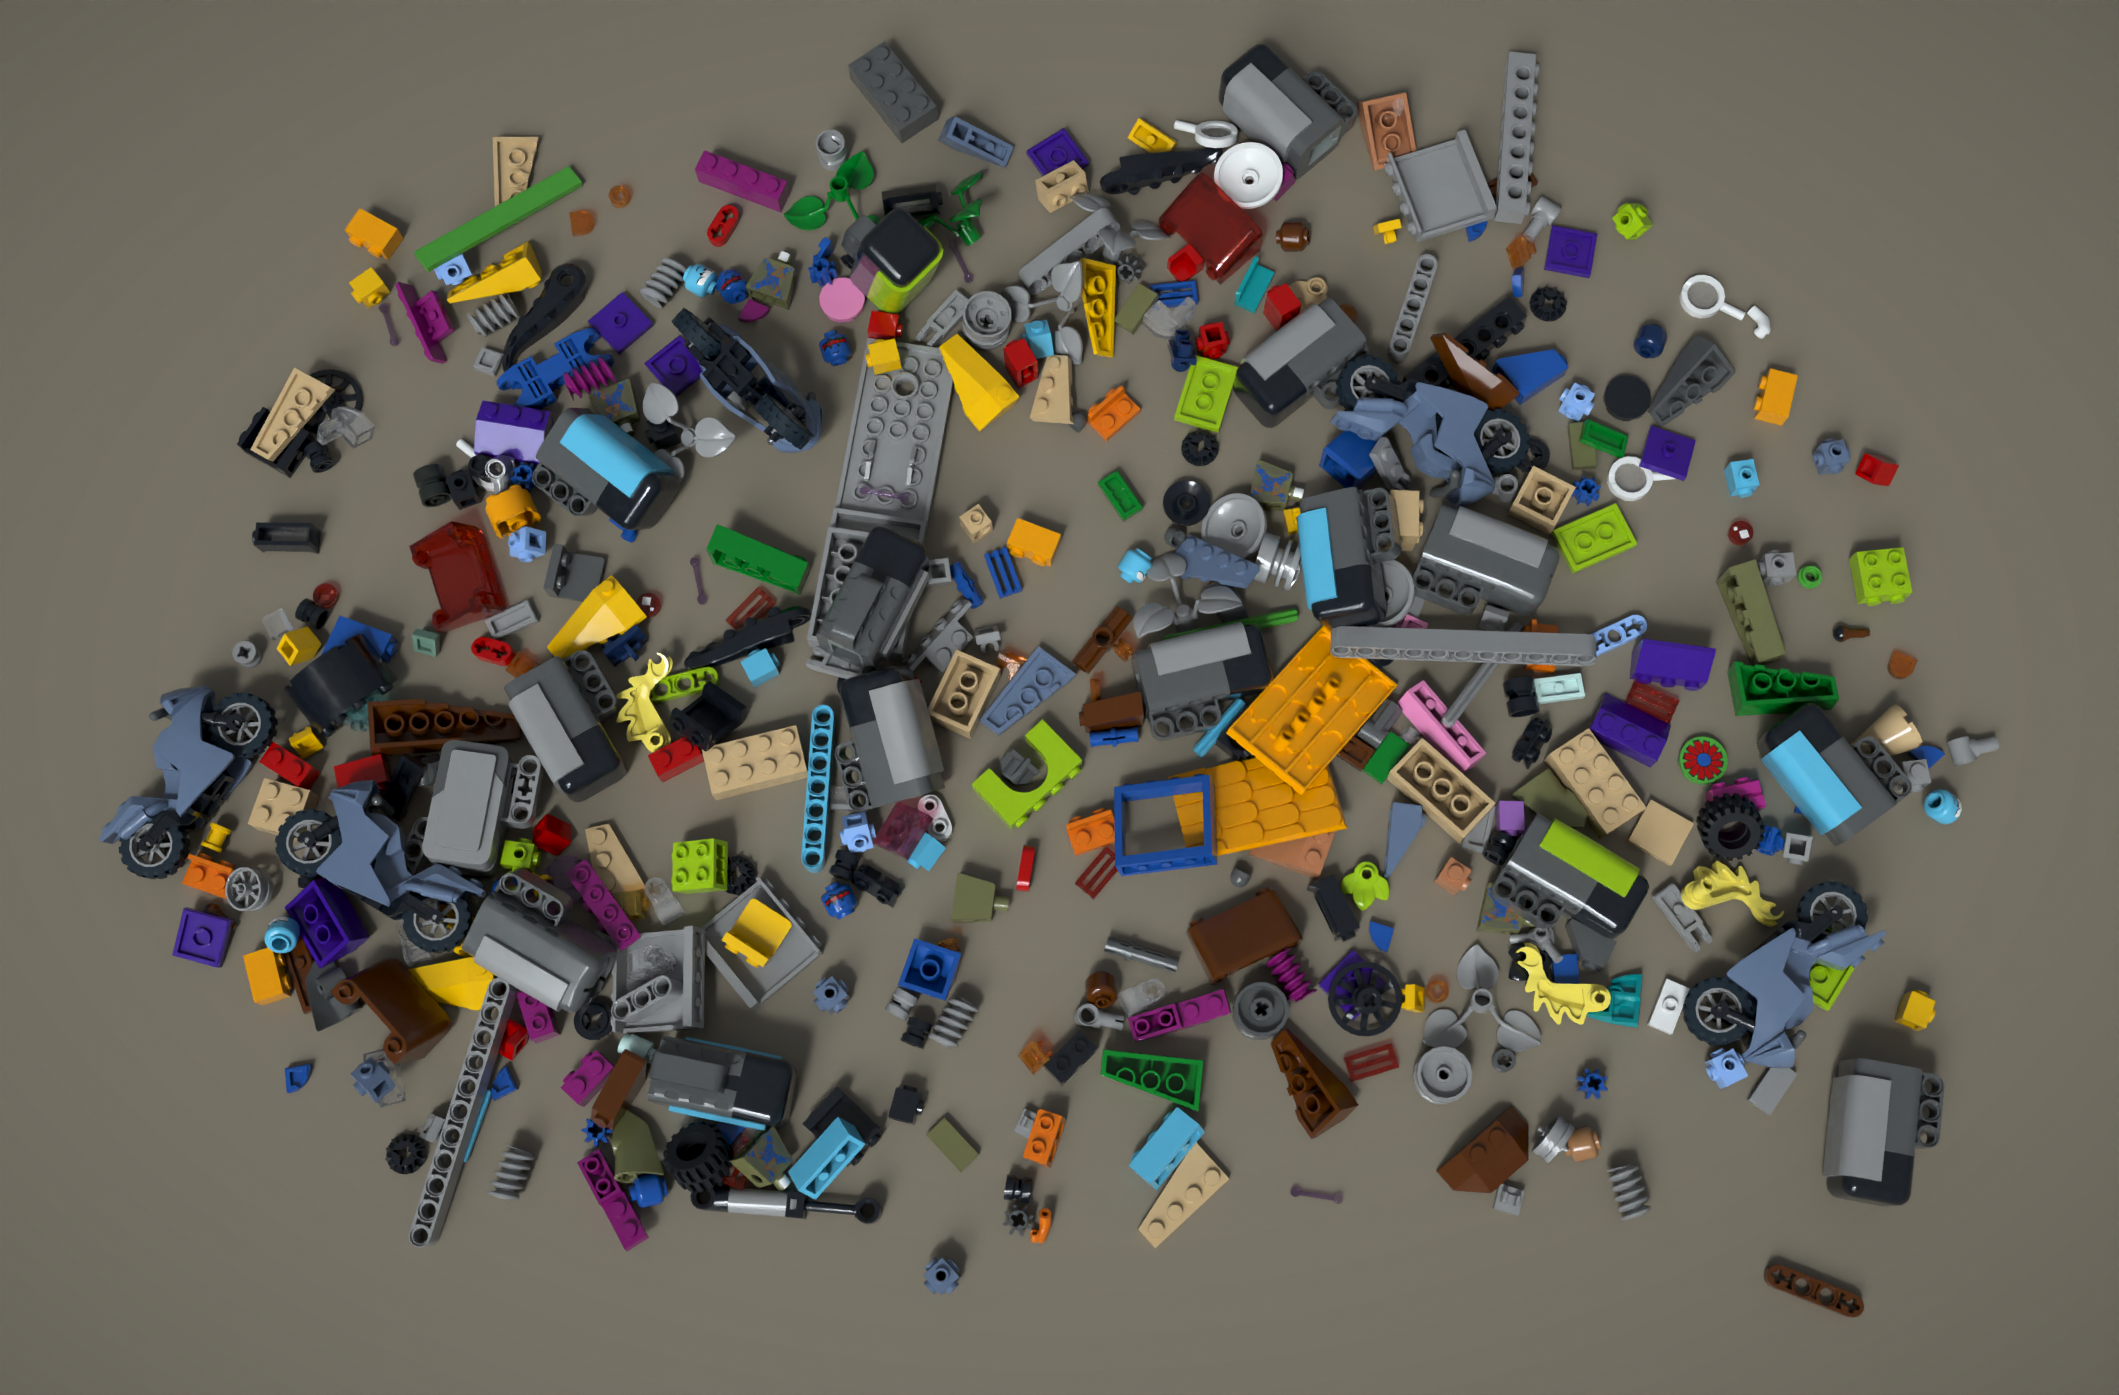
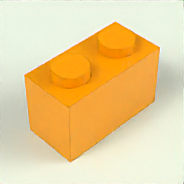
M359 208L345 228L349 241L358 248L363 246L373 256L377 258L382 256L387 260L391 258L404 239L397 228Z
M1772 368L1769 369L1765 376L1762 375L1758 383V389H1761L1760 396L1756 397L1753 405V410H1756L1754 419L1782 426L1789 417L1798 375Z
M1017 518L1007 541V550L1015 557L1023 558L1024 556L1032 559V562L1036 565L1051 566L1061 544V534Z
M269 948L243 955L254 1003L263 1006L291 997L290 989H292V982L289 975L285 973L284 966L286 965V960L283 953H276Z

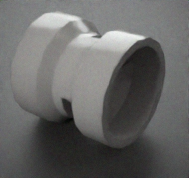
M896 988L893 993L894 998L892 1002L887 1004L885 1010L895 1017L906 1021L909 1017L910 1008L916 1005L918 999L906 991Z

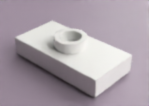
M1665 979L1647 1025L1669 1035L1673 1034L1690 988Z

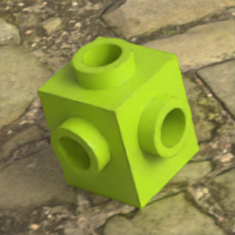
M1625 203L1618 208V213L1612 217L1616 223V230L1621 235H1624L1626 240H1637L1654 226L1647 216V209L1639 203Z
M519 838L518 842L505 840L500 864L505 869L524 868L529 872H535V867L539 866L541 861V852L533 844V841Z

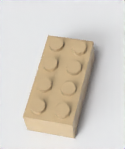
M797 725L717 744L707 752L702 750L711 793L715 800L804 779L808 775L807 761Z
M1589 728L1551 752L1544 760L1562 786L1568 788L1588 812L1586 820L1600 839H1603L1632 820L1647 808Z
M1423 738L1398 762L1387 777L1414 804L1421 805L1422 811L1459 844L1496 804Z

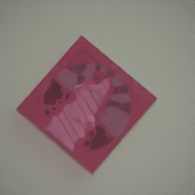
M897 802L877 833L876 838H874L873 843L908 860L934 818L929 814Z

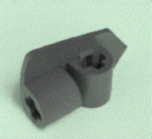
M314 960L305 979L315 1028L317 1032H320L354 1015L361 1007L357 1001L352 1004H342L330 992L341 980L347 978L342 969L337 967L334 962L319 968Z

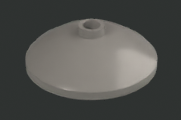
M1234 493L1226 495L1209 508L1202 522L1201 538L1207 543L1247 559L1262 544L1267 530L1265 511L1257 500L1246 494Z
M1395 560L1380 563L1385 595H1389L1388 600H1386V617L1383 621L1367 625V627L1392 626L1401 621L1413 605L1416 593L1413 577L1405 566Z

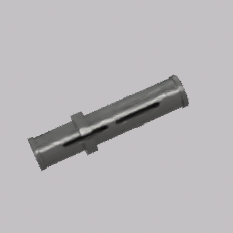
M1108 936L1104 952L1124 957L1126 961L1134 960L1175 973L1179 961L1178 957L1134 945L1135 942L1132 941L1130 943L1123 942Z

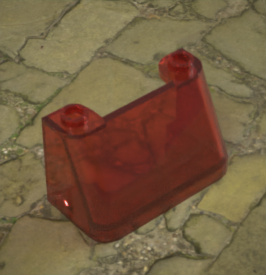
M1203 172L1198 174L1159 217V227L1166 234L1174 235L1177 232L1188 244L1190 243L1206 261L1207 269L1205 272L1208 277L1213 281L1216 280L1220 285L1261 250L1263 233L1260 227Z
M451 521L409 546L413 562L421 568L428 569L441 607V609L434 611L432 614V624L436 631L448 632L489 618L506 609V599L485 535L478 527Z

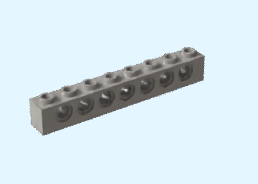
M1509 51L1505 63L1495 201L1497 210L1494 217L1496 222L1522 224L1524 216H1528L1530 210V202H1526L1531 192V182H1528V176H1531L1533 162H1529V156H1532L1534 150V142H1530L1535 131V122H1532V116H1535L1537 103L1533 102V97H1536L1538 83H1534V79L1538 76L1539 72L1536 54Z

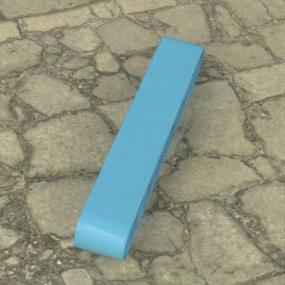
M828 705L817 706L813 710L801 859L805 868L812 873L820 872L826 864L836 717ZM825 713L830 715V719L827 722L822 723L818 721L820 715ZM820 737H827L829 739L828 743L824 746L816 744ZM824 760L827 762L826 767L821 770L816 769V762ZM820 783L825 785L823 792H813L815 785ZM816 807L823 809V813L819 817L811 816L812 810ZM814 831L822 833L821 838L817 841L809 840L810 834ZM811 855L820 856V860L816 865H809L807 863Z

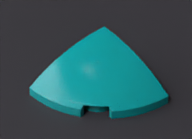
M1630 974L1611 980L1612 985L1607 988L1611 996L1609 1006L1603 1011L1588 1012L1586 1016L1611 1024L1638 1028L1643 975Z

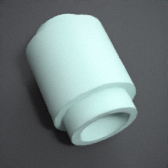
M625 1034L619 1043L617 1052L622 1054L624 1049H627L646 1059L647 1063L651 1064L654 1053L657 1050L654 1049L655 1043L634 1034Z

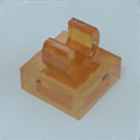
M1525 237L1516 238L1506 248L1512 269L1522 267L1531 259V254L1537 253L1534 244L1527 245Z
M1005 649L999 653L996 662L1000 664L998 666L1000 672L1003 671L1004 667L1009 669L1008 679H1011L1021 669L1027 659Z
M519 651L505 671L517 678L539 666V664Z
M1032 1041L1018 1055L1033 1075L1044 1067L1052 1055L1051 1051L1045 1054L1040 1047L1044 1044L1043 1041L1038 1043Z

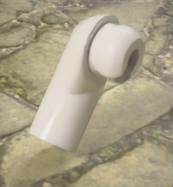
M1754 305L1747 314L1758 325L1754 330V334L1758 338L1763 339L1766 334L1769 335L1771 332L1770 320L1767 315Z

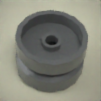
M1255 982L1246 986L1238 994L1232 1007V1019L1236 1029L1243 1036L1252 1040H1267L1274 1037L1283 1028L1289 1015V1004L1284 993L1277 986L1267 982ZM1257 1008H1261L1264 1010L1263 1016L1262 1014L1257 1015L1255 1013Z

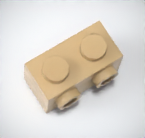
M1074 160L1035 180L1038 200L1050 213L1072 202L1073 199H1070V196L1078 193H1088L1086 173Z

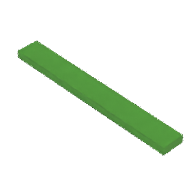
M567 166L414 251V255L426 271L430 272L582 187V181Z

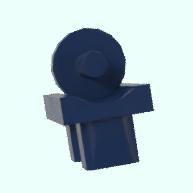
M1175 330L1174 340H1168L1171 366L1178 372L1188 370L1190 365H1196L1197 362L1193 342L1189 340L1190 333L1186 330Z
M635 624L616 640L612 637L607 638L608 641L601 644L603 647L602 652L614 667L620 662L626 661L629 657L637 661L639 657L635 653L642 648V645L648 639Z

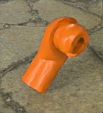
M1043 1208L1039 1211V1229H1032L1030 1231L1032 1243L1040 1242L1042 1244L1046 1241L1052 1225L1051 1211L1049 1209Z

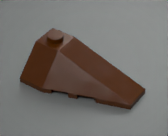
M1447 333L1432 334L1430 339L1459 393L1472 396L1488 405L1487 410L1491 411L1501 409L1519 395L1520 392L1500 373H1497L1495 376L1485 368L1487 363L1470 357L1468 355L1469 350Z
M1285 1028L1271 1042L1280 1071L1285 1073L1287 1078L1289 1096L1293 1095L1297 1106V1110H1295L1296 1116L1311 1139L1318 1137L1343 1121L1358 1106V1103L1345 1084L1288 1028Z

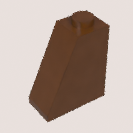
M1141 692L1083 704V711L1079 712L1080 726H1085V733L1111 730L1110 728L1118 730L1143 727L1144 712Z
M624 1049L592 1106L591 1119L596 1125L614 1130L645 1083L646 1059Z

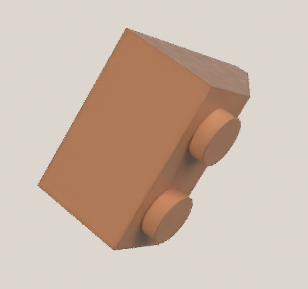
M1406 92L1356 102L1360 126L1373 170L1384 168L1388 153H1391L1393 158L1416 151Z
M1336 831L1250 849L1248 855L1318 880Z

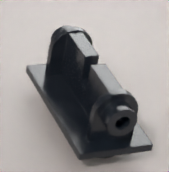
M1539 718L1531 720L1523 733V736L1530 740L1527 742L1520 739L1512 751L1513 756L1511 758L1519 763L1523 760L1526 769H1529L1531 764L1538 760L1540 749L1552 736V728L1548 719L1544 722Z
M861 864L858 870L856 869L854 872L852 883L859 890L876 897L880 903L887 904L893 908L896 898L903 892V888L900 887L901 884L887 876L880 882L878 880L882 873L868 864L866 866Z

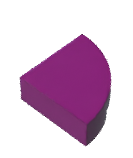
M748 299L738 319L744 323H751V321L765 318L770 309Z

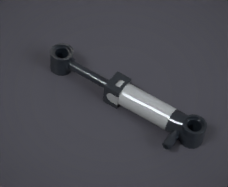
M725 1175L722 1178L723 1181L714 1184L713 1188H705L711 1194V1199L707 1204L703 1205L700 1203L699 1196L701 1192H698L697 1189L695 1192H691L690 1195L693 1206L705 1211L806 1219V1211L855 1215V1218L865 1224L876 1223L882 1215L880 1204L871 1198H863L856 1205L807 1201L808 1196L802 1192L724 1186ZM867 1204H872L875 1208V1214L871 1218H865L862 1215V1208Z

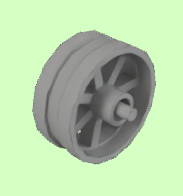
M240 867L234 870L228 877L225 885V895L228 903L238 911H259L267 906L273 894V883L270 875L259 867ZM248 872H252L250 879L247 875Z
M1560 1115L1557 1116L1548 1127L1546 1126L1543 1129L1540 1126L1537 1129L1540 1135L1532 1148V1152L1542 1157V1160L1546 1163H1549L1562 1150L1565 1152L1569 1150L1566 1144L1575 1127L1565 1122L1564 1118Z

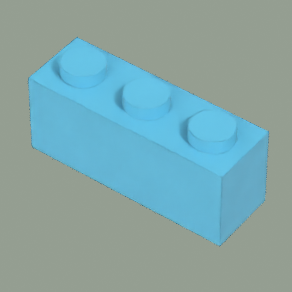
M1176 1107L1174 1111H1170L1165 1116L1161 1127L1149 1135L1146 1145L1134 1153L1129 1167L1157 1191L1205 1131L1196 1121Z
M837 1117L788 1173L798 1191L816 1200L864 1147L865 1142L854 1125Z

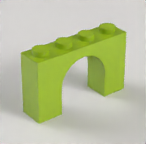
M1043 719L1025 735V741L1045 761L1048 768L1047 777L1040 787L1030 792L1014 791L1006 786L990 768L972 783V789L1011 830L1016 826L1021 828L1029 820L1027 817L1034 810L1036 812L1041 810L1047 803L1045 800L1051 794L1057 795L1064 788L1063 783L1067 779L1071 778L1073 780L1082 771L1080 768L1082 767V759Z

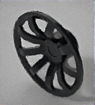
M333 369L317 371L310 375L313 378L326 375V382L324 384L330 387L332 386V375L344 378L340 385L332 387L335 391L317 410L315 425L311 426L308 423L304 425L305 429L318 435H331L345 430L357 419L362 408L363 399L359 385L348 374ZM349 384L352 385L355 394L352 395L338 394ZM356 400L353 412L339 404V401L351 402ZM336 409L349 418L339 425L333 410ZM327 412L333 428L321 429L324 413Z
M1365 961L1346 966L1336 974L1328 991V1006L1333 1019L1342 1029L1357 1036H1373L1384 1032L1395 1022L1401 1010L1402 993L1396 978L1389 970L1376 963ZM1359 968L1373 969L1368 984L1364 983ZM1350 971H1353L1358 987L1356 989L1341 980ZM1379 972H1381L1391 982L1377 989L1375 988V983ZM1337 985L1351 993L1352 998L1334 1000ZM1394 988L1396 1003L1382 1000L1381 995ZM1353 1004L1354 1008L1341 1019L1335 1006ZM1380 1006L1394 1009L1387 1022L1378 1011ZM1358 1013H1362L1360 1030L1347 1025ZM1369 1014H1373L1381 1025L1380 1027L1367 1030Z

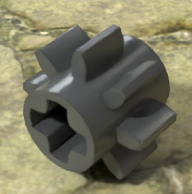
M1129 253L1126 258L1121 256L1117 260L1119 265L1116 266V271H1118L1119 275L1118 279L1125 280L1128 284L1132 282L1133 278L1138 281L1142 277L1140 272L1145 269L1141 265V258L1132 256V253Z
M1014 1205L1012 1213L1004 1212L1009 1217V1221L1004 1222L1003 1226L1010 1225L1012 1228L1009 1234L1012 1235L1017 1230L1022 1237L1024 1234L1023 1229L1032 1230L1028 1220L1033 1219L1034 1216H1027L1025 1214L1027 1206L1020 1211ZM1020 1214H1023L1025 1224L1023 1226L1018 1225L1017 1228L1014 1227L1012 1217L1014 1215L1018 1217Z

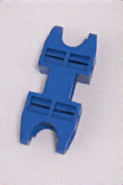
M588 328L572 333L554 343L559 352L558 354L538 365L530 356L510 367L497 379L496 383L499 389L503 391L508 389L523 390L521 396L517 399L518 401L513 404L514 406L541 410L557 401L552 391L565 385L564 372H567L572 377V369L575 368L581 373L579 366L585 365L590 369V361H593L598 366L599 357L608 362L611 368L614 364V359L611 354L601 356L599 354H588L590 348L593 347V343L600 337L596 329ZM529 371H530L531 375L533 376V378H530V376H529V374H528ZM538 388H540L543 395H540L539 391L537 390Z

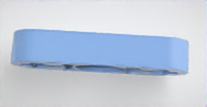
M1632 615L1590 634L1595 637L1596 643L1601 639L1603 640V643L1596 648V657L1641 637L1647 629L1646 620L1640 615ZM1632 622L1640 625L1638 632L1636 629H1632L1626 634L1625 629H1628ZM1612 630L1617 631L1620 634V641H1610L1608 632Z

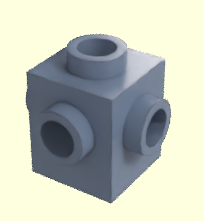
M1834 439L1824 440L1812 453L1818 475L1842 472L1851 458L1850 450L1845 446L1844 439L1837 441Z
M825 977L815 985L816 990L813 993L817 998L813 1001L822 1012L827 1009L832 1015L834 1012L839 1013L848 1005L847 1001L850 998L846 992L849 991V988L841 979L836 981L833 977L829 979ZM831 989L834 990V996L827 998L826 993Z
M371 1057L358 1065L350 1073L355 1081L352 1085L361 1096L367 1094L375 1103L379 1102L396 1087L388 1075L391 1073L388 1067L382 1061L377 1064Z
M935 1257L925 1266L927 1272L923 1276L927 1280L924 1284L933 1294L938 1292L942 1295L946 1292L949 1295L960 1285L957 1282L960 1278L957 1273L960 1268L951 1258L946 1261L943 1257L940 1260ZM939 1271L946 1273L945 1280L939 1281L936 1275Z

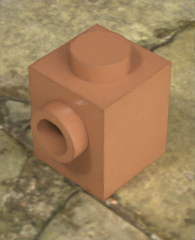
M1450 857L1434 883L1455 896L1460 889L1465 891L1472 879L1468 876L1472 870Z

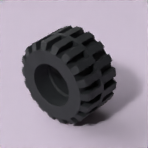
M1723 793V797L1719 798L1717 795L1713 797L1714 800L1712 802L1708 800L1704 803L1705 808L1699 810L1700 816L1696 820L1698 824L1697 829L1705 848L1708 849L1712 856L1716 854V857L1721 860L1726 857L1727 861H1733V858L1736 857L1740 860L1743 859V855L1747 854L1750 856L1753 854V849L1757 850L1760 847L1759 842L1764 840L1763 833H1765V827L1755 804L1752 801L1750 802L1748 797H1740L1737 793H1734L1733 796H1730L1729 793ZM1741 822L1739 827L1733 831H1720L1727 823Z
M699 1121L697 1124H694V1122L688 1124L686 1128L682 1127L677 1134L674 1133L671 1137V1142H667L665 1146L667 1150L663 1153L665 1158L663 1161L667 1170L684 1190L688 1189L689 1192H695L697 1189L698 1192H702L705 1188L711 1189L714 1187V1184L723 1181V1176H727L730 1172L728 1168L733 1166L730 1161L734 1157V1152L717 1126L710 1122L705 1124L704 1121Z

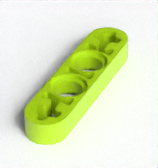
M704 667L667 676L652 689L651 695L653 698H651L653 704L702 693L706 682L699 681L698 684L700 686L696 687L693 677L697 676L698 680H703L706 678V674H710L711 677H714L711 679V682L718 686L720 682L719 675L713 668ZM682 679H689L691 686L687 690H680L678 687L679 682ZM660 684L668 687L667 693L663 696L655 694V689Z

